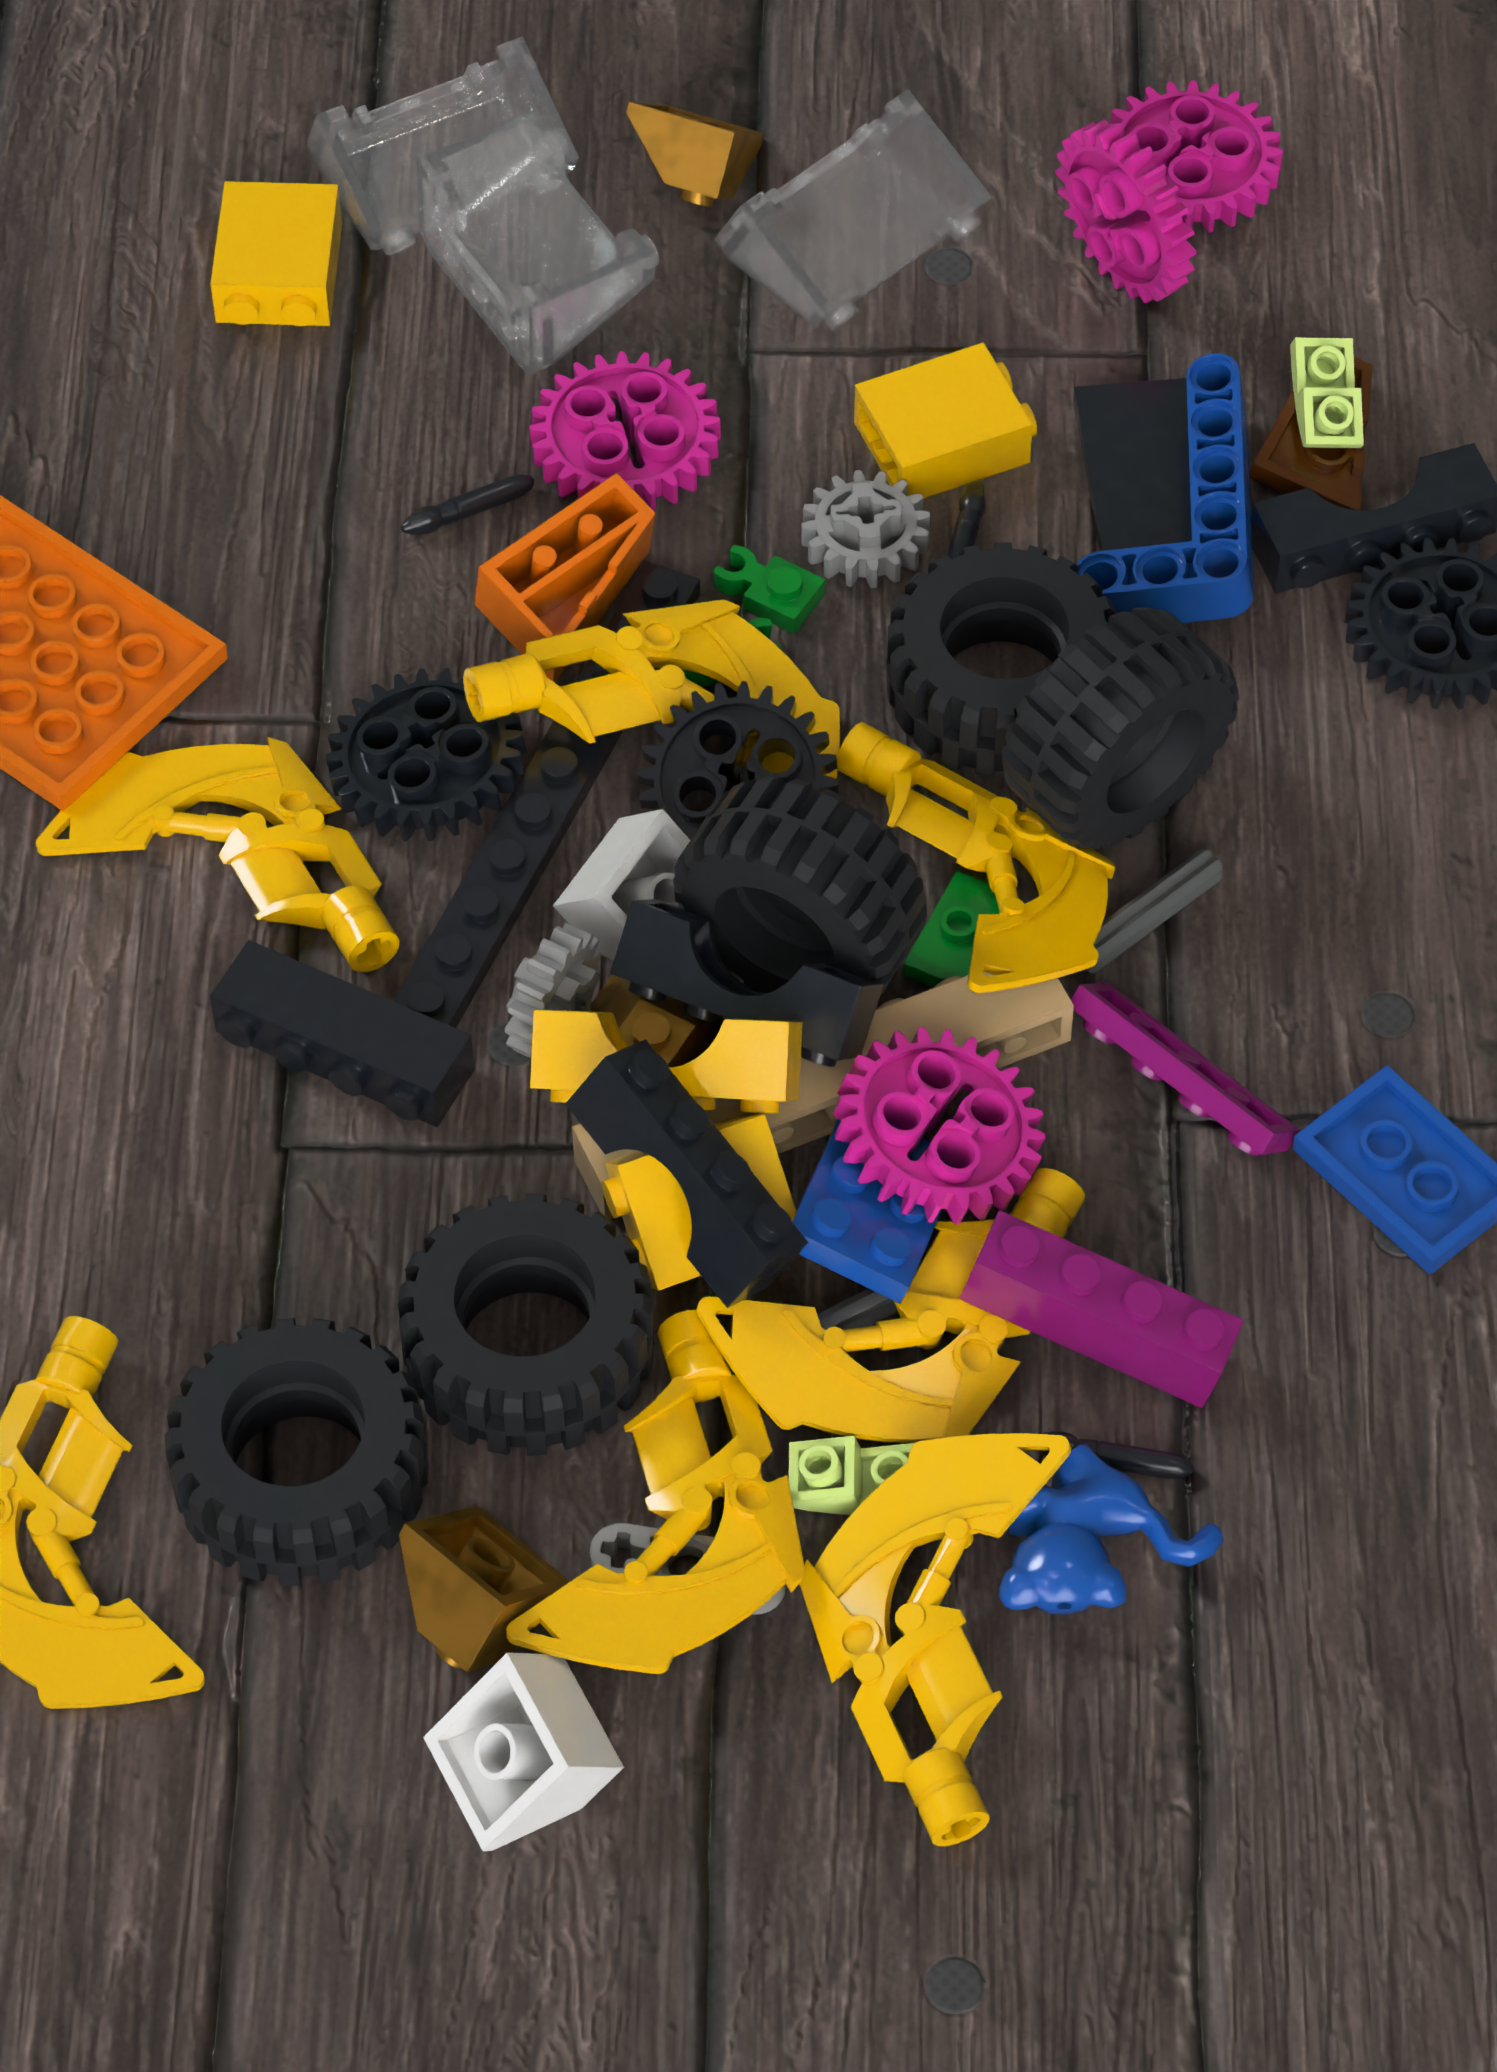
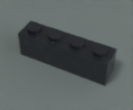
M251 940L246 942L210 995L216 1032L220 1033L231 1044L241 1048L251 1046L274 1056L282 1065L296 1072L306 1070L331 1081L336 1088L348 1095H364L386 1105L394 1114L406 1120L419 1119L438 1128L474 1072L470 1034Z

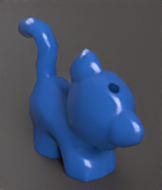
M1086 1444L1079 1445L1071 1450L1069 1457L1053 1474L1052 1487L1045 1484L1007 1529L1011 1535L1029 1537L1014 1550L1012 1567L1004 1573L999 1586L1000 1600L1004 1607L1011 1610H1023L1036 1606L1043 1612L1059 1615L1082 1612L1092 1605L1113 1608L1125 1603L1127 1588L1119 1570L1110 1565V1556L1098 1538L1130 1535L1142 1530L1149 1537L1164 1562L1190 1567L1215 1554L1224 1541L1222 1532L1217 1525L1206 1524L1189 1541L1176 1538L1168 1520L1150 1504L1142 1486L1124 1472L1110 1467Z

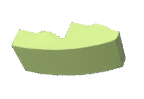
M1295 337L1290 344L1295 408L1303 447L1362 448L1364 445L1361 388H1355L1353 338Z
M855 1436L789 1442L788 1480L793 1507L812 1512L851 1515L880 1484L908 1462L910 1449L915 1443L860 1448Z

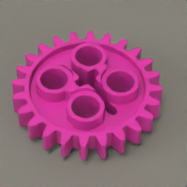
M1191 80L1187 91L1179 92L1176 85L1169 81L1166 86V94L1160 95L1149 86L1145 88L1144 102L1135 97L1128 96L1126 98L1125 111L1115 108L1112 110L1111 124L1109 126L1120 123L1125 136L1135 132L1138 138L1139 149L1142 150L1150 146L1153 152L1152 162L1155 166L1165 164L1167 170L1164 179L1168 185L1174 184L1178 186L1179 191L1174 197L1178 204L1188 208L1189 212L1182 216V219L1191 228L1194 222H1201L1207 232L1212 233L1215 220L1221 219L1232 228L1236 225L1237 211L1252 218L1255 215L1256 203L1264 205L1269 203L1270 189H1277L1279 172H1281L1283 150L1279 149L1281 135L1280 132L1271 131V116L1257 118L1259 105L1257 102L1241 107L1239 105L1240 92L1237 90L1223 98L1219 96V84L1216 83L1204 93L1199 92L1196 81Z
M1103 119L1096 124L1093 121L1071 133L1070 137L1061 142L1064 150L1058 152L1056 156L1063 166L1056 169L1055 174L1065 184V186L1057 191L1063 199L1069 202L1070 208L1063 212L1066 217L1075 220L1077 228L1074 230L1073 235L1075 238L1084 239L1087 244L1085 256L1087 258L1095 256L1099 261V274L1103 276L1110 272L1114 288L1118 290L1125 286L1130 299L1140 295L1144 303H1148L1153 299L1158 302L1179 290L1180 287L1189 282L1186 275L1192 273L1195 269L1189 258L1196 255V250L1186 240L1195 235L1190 226L1183 222L1182 216L1186 215L1189 211L1187 207L1176 202L1174 196L1179 191L1178 186L1174 184L1168 185L1164 179L1167 170L1165 164L1156 167L1152 162V148L1148 146L1142 150L1139 149L1137 134L1132 132L1125 136L1120 123L1110 127L1107 120Z
M619 351L616 364L608 365L600 354L595 355V368L591 370L575 362L573 363L574 378L570 379L564 375L556 374L554 376L555 391L542 389L540 391L541 406L532 407L533 425L529 427L535 466H543V480L545 483L558 481V494L560 497H565L578 491L579 499L618 473L655 512L657 497L663 496L669 502L676 504L678 503L679 486L688 491L695 492L697 490V475L709 477L711 474V459H718L721 431L720 418L717 417L716 400L707 399V385L704 382L692 385L690 369L687 368L673 375L672 360L668 358L657 367L650 366L649 353L644 352L637 363H629L625 352ZM611 397L616 398L622 411L623 425L620 421H616V408ZM628 441L631 444H635V459L640 468L633 466L629 456Z
M919 1027L912 1043L900 1031H895L888 1046L875 1040L866 1057L858 1055L855 1058L849 1073H846L837 1092L840 1098L834 1108L833 1116L840 1119L841 1122L834 1135L835 1140L850 1143L843 1157L844 1162H863L865 1166L857 1181L860 1184H865L878 1180L883 1185L878 1195L880 1202L889 1199L894 1194L902 1197L901 1214L907 1215L912 1211L915 1204L924 1206L925 1216L930 1223L934 1222L940 1209H947L955 1225L961 1223L968 1208L980 1221L984 1220L992 1205L1003 1211L1007 1208L1014 1194L1020 1196L1023 1193L1042 1156L1038 1154V1151L1045 1140L1046 1134L1036 1130L1043 1117V1111L1027 1107L1035 1092L1032 1087L1015 1088L1013 1086V1082L1020 1070L1017 1067H1012L1000 1071L995 1066L1000 1054L998 1050L995 1049L984 1057L976 1054L977 1040L975 1037L971 1036L963 1047L954 1045L950 1029H945L939 1042H932L926 1029ZM963 1089L969 1091L970 1094L960 1103L953 1118L948 1119L941 1126L923 1155L917 1161L910 1160L908 1156L917 1149L926 1131L932 1130L939 1122L949 1103L958 1092ZM890 1124H893V1125L899 1127L901 1130H899V1129H897V1128L891 1126ZM944 1162L951 1164L954 1168L946 1165Z

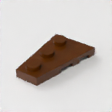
M1354 357L1355 388H1361L1363 438L1365 442L1373 365ZM1292 391L1252 464L1249 478L1284 494L1310 488L1329 503L1347 509L1361 510L1362 495H1360L1366 452H1364V445L1362 448L1303 447L1297 421L1294 391Z

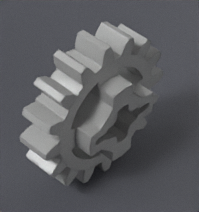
M861 470L854 472L853 482L845 483L837 475L831 477V492L817 487L813 490V504H804L801 543L802 546L808 547L809 563L818 564L824 562V577L827 579L835 576L838 572L844 573L845 585L848 587H852L858 577L866 578L870 588H877L878 576L886 575L894 583L899 582L901 566L915 571L919 566V554H927L929 549L930 512L923 511V496L921 493L907 496L908 482L903 479L893 486L886 484V472L880 471L875 476L874 481H866Z
M565 923L563 928L559 926L554 928L550 940L544 938L541 941L536 955L530 959L524 957L514 975L516 981L512 997L506 1005L507 1012L513 1015V1017L506 1025L504 1033L509 1035L506 1045L513 1048L512 1050L531 1058L534 1010L591 1012L590 1003L594 988L600 980L599 972L593 968L601 957V952L596 951L600 941L593 937V934Z

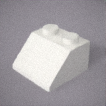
M663 809L619 818L554 903L553 907L567 923L594 935L593 937L599 939L600 943L596 951L601 952V955L614 961L633 900L659 899L678 907L674 896V868L690 839Z
M506 1653L423 1737L482 1851H493L581 1810L624 1768L566 1660L547 1654Z

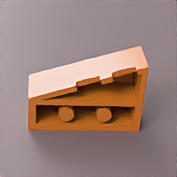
M618 473L614 474L480 565L478 568L475 606L522 655L526 652L527 642L596 626L650 552L656 513ZM567 666L544 672L547 678L555 683Z

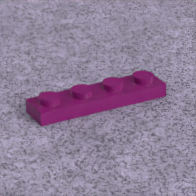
M1110 983L1079 985L1071 1001L1074 1005V1011L1084 1018L1082 1026L1091 1035L1109 1044L1117 1043L1132 1055L1130 1063L1135 1069L1151 1079L1157 1081L1164 1080L1180 1092L1178 1100L1184 1107L1201 1117H1212L1229 1130L1226 1135L1229 1141L1242 1151L1254 1156L1288 1151L1294 1142V1136L1301 1131L1299 1128Z

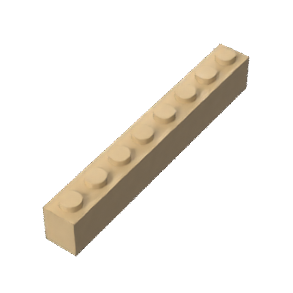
M983 972L986 976H994V974ZM968 975L964 977L954 976L941 981L933 989L907 999H892L879 1006L875 1010L861 1055L866 1057L875 1040L888 1046L895 1031H900L912 1043L919 1027L926 1029L932 1042H939L945 1029H950L955 1046L963 1047L965 1042L972 1036L977 1040L976 1054L981 1057L995 1049L998 1050L1000 1054L995 1066L999 1069L1071 1041L1074 1005L1058 978L1012 989L976 993L967 986ZM801 1057L799 1100L780 1101L779 1113H761L766 1116L778 1154L831 1134L838 1119L833 1116L834 1108L840 1098L837 1092L846 1073H849L855 1058L836 1061L834 1067L813 1063ZM716 1098L715 1110H705L713 1124L747 1113L740 1112L741 1099ZM581 1123L572 1126L574 1161L600 1212L608 1219H612L614 1217L608 1208L602 1190V1181L609 1178L605 1162L637 1150L625 1149L604 1154Z

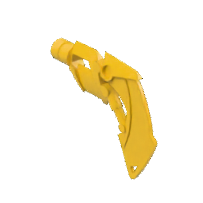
M724 599L623 613L632 626H625L617 633L597 625L527 642L525 654L502 659L501 662L494 661L466 668L463 676L466 700L477 722L537 708L539 713L565 726L589 744L596 742L594 738L596 736L659 720L663 725L674 723L670 707L674 704L691 712L694 710L691 693L697 691L707 703L715 701L714 694L685 678L683 670L711 677L729 686L736 692H738L741 682L747 681L750 697L758 699L762 691L769 685L773 688L774 705L779 706L791 695L795 697L797 706L794 715L795 719L810 711L815 714L816 724L809 735L827 731L830 745L819 754H833L837 758L840 746V709L837 703L821 698L806 676L782 650L753 625L737 615L741 606ZM592 659L611 674L558 686L547 678L544 671ZM757 732L751 733L746 742L747 747L742 766L746 770L749 755H751L754 745L760 738ZM775 752L765 757L761 766L771 773H781L791 767L794 759L784 752ZM835 769L824 776L836 779L838 770Z
M865 722L856 724L850 730L836 758L837 770L862 784H867L869 788L886 796L889 810L887 825L892 828L898 826L957 859L956 863L967 869L987 873L989 885L992 892L995 893L1000 914L978 915L967 986L970 990L976 993H986L1012 989L1067 976L1096 965L1099 953L1094 944L1099 936L1106 914L1108 878L1112 879L1115 865L1110 859L1094 849L1076 847L1074 844H1069L1037 813L1026 807L1025 813L1018 810L1016 803L1011 799L999 797L934 761L922 759L920 752L896 739H891L889 735ZM918 784L968 811L969 820L911 788ZM1012 857L1020 861L1027 869L1039 892L1037 898L1025 904L1018 897L1016 889L1018 881ZM983 972L994 974V976H986Z
M267 737L269 745H205L168 750L146 756L127 752L65 811L61 810L36 840L37 851L43 856L146 850L155 833L162 837L179 833L201 836L208 841L223 842L225 844L218 856L223 864H231L259 910L254 915L257 920L301 925L322 930L327 929L351 969L357 972H370L379 969L387 964L399 949L400 941L373 898L382 883L350 832L325 825L323 815L336 812L342 808L290 745L284 741ZM202 801L233 805L250 811V813H246L242 817L208 813L206 816L183 812ZM266 820L274 826L267 828ZM70 825L69 839H57ZM302 861L331 862L346 887L333 894L321 893Z
M1038 1168L1034 1171L1023 1193L1019 1196V1201L1014 1205L1010 1215L1064 1238L1067 1228L1071 1226L1085 1201V1193L1066 1174L1054 1169ZM995 1219L967 1221L957 1225L953 1222L937 1221L935 1228L939 1230V1233L916 1271L907 1293L900 1304L894 1301L901 1317L899 1319L877 1321L876 1325L850 1329L830 1327L825 1330L821 1327L815 1307L743 1300L727 1308L719 1297L711 1296L702 1298L697 1306V1314L728 1365L756 1402L781 1429L791 1430L803 1424L833 1434L855 1436L857 1439L881 1442L916 1443L923 1440L969 1435L1021 1363V1361L1002 1357L997 1353L1005 1338L1028 1335L1031 1332L959 1299ZM717 1314L732 1315L731 1338L717 1319ZM944 1331L958 1334L950 1344L934 1355L920 1362L890 1370L869 1371L846 1353L876 1348L886 1351L915 1346L928 1350L935 1348L940 1343Z
M697 1309L676 1313L660 1325L657 1334L672 1381L651 1404L624 1425L625 1432H632L651 1494L645 1498L649 1511L665 1518L666 1521L653 1536L654 1540L636 1561L629 1562L625 1566L624 1573H616L597 1563L511 1621L506 1628L507 1639L511 1644L584 1664L625 1671L662 1674L668 1670L673 1657L699 1647L725 1633L768 1602L785 1584L792 1593L805 1577L806 1572L788 1475L771 1482L763 1480L761 1464L773 1450L759 1405L739 1378L731 1374L728 1363L697 1314ZM720 1397L733 1439L711 1457L695 1404ZM720 1496L723 1497L724 1509L720 1526L710 1547L699 1562L684 1575L654 1576L671 1556H676L697 1531L706 1529L710 1525L712 1520V1502ZM540 1623L552 1637L532 1633L529 1630Z
M79 1316L64 1318L51 1345V1351L47 1354L36 1379L16 1385L0 1418V1663L13 1674L37 1688L41 1704L49 1709L91 1708L163 1699L198 1691L205 1684V1676L201 1668L130 1598L109 1606L100 1604L98 1597L94 1594L81 1571V1562L70 1542L92 1533L97 1521L92 1519V1516L123 1450L130 1452L133 1446L109 1423L93 1400L101 1382L102 1374L105 1373L119 1340L106 1327ZM50 1401L70 1410L37 1476L26 1463L22 1453L46 1403ZM28 1509L31 1511L27 1516L26 1524L33 1543L37 1546L53 1577L60 1580L74 1606L41 1602L30 1587L21 1566L18 1546L19 1528L24 1510ZM174 1666L183 1673L181 1678L157 1682Z
M1029 1433L979 1434L916 1442L910 1449L908 1462L880 1484L858 1506L829 1542L815 1566L813 1567L808 1559L804 1565L806 1575L799 1585L831 1682L834 1683L850 1668L854 1669V1674L861 1682V1686L851 1705V1710L884 1781L905 1783L915 1806L918 1808L919 1815L930 1839L936 1846L946 1847L966 1841L983 1830L990 1820L989 1813L976 1786L972 1783V1777L964 1761L983 1724L1003 1697L1000 1690L993 1693L961 1627L966 1623L962 1611L940 1605L951 1585L949 1579L964 1549L968 1548L973 1542V1535L981 1533L1000 1538L1069 1457L1072 1449L1071 1444L1062 1435ZM1049 1450V1453L1040 1464L1023 1451ZM942 1539L928 1569L922 1571L907 1603L899 1607L895 1614V1623L904 1636L892 1645L890 1609L895 1585L903 1565L914 1548ZM909 1684L936 1739L932 1749L915 1759H912L891 1714V1711Z

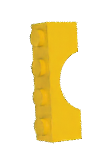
M534 1010L530 1088L550 1089L551 1102L566 1103L604 1057L629 1047L620 1033L613 1013ZM724 1019L716 1038L700 1056L684 1065L669 1067V1069L696 1103L704 1110H715L716 1098L741 1099L740 1112L779 1113L780 1101L799 1100L803 1022Z

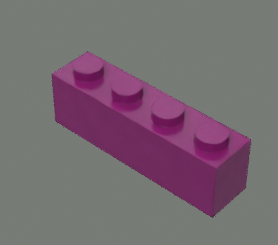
M1001 1210L996 1215L959 1298L1200 1408H1203L1219 1380L1244 1321L1235 1315Z

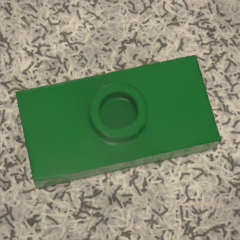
M956 871L904 962L903 976L934 988L938 983L954 976L964 977L969 974L978 915L1000 914L995 893L992 892L989 883Z

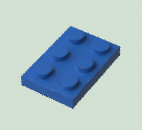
M1388 1065L1294 1136L1292 1150L1429 1275L1497 1223V1162Z
M837 1119L792 1219L793 1224L809 1242L799 1254L900 1304L911 1285L942 1209H940L934 1222L930 1223L925 1216L924 1206L915 1204L912 1211L907 1215L901 1214L902 1197L897 1194L880 1202L878 1195L883 1185L878 1180L865 1184H860L857 1181L865 1166L863 1162H844L843 1157L850 1143L835 1140L834 1135L841 1122L840 1119ZM890 1124L891 1126H893V1127H895V1128L901 1130L899 1127H897V1126H895V1125H893V1124ZM922 1139L917 1149L908 1158L912 1161H917L928 1149L931 1142ZM944 1162L946 1165L954 1168L951 1164Z

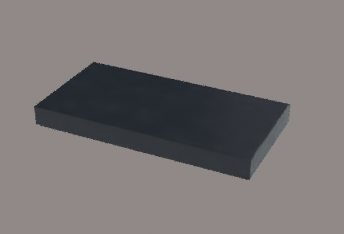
M1186 378L1074 387L1073 402L1099 551L1192 541Z

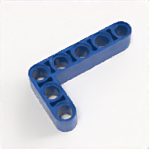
M1222 353L1203 355L1193 361L1188 368L1186 376L1192 541L1098 551L1086 555L1076 564L1079 566L1078 575L1083 576L1085 573H1088L1103 588L1102 596H1106L1112 601L1116 613L1121 611L1131 612L1133 608H1153L1165 610L1174 615L1181 623L1238 616L1246 611L1253 602L1254 576L1247 410L1238 364L1228 355Z

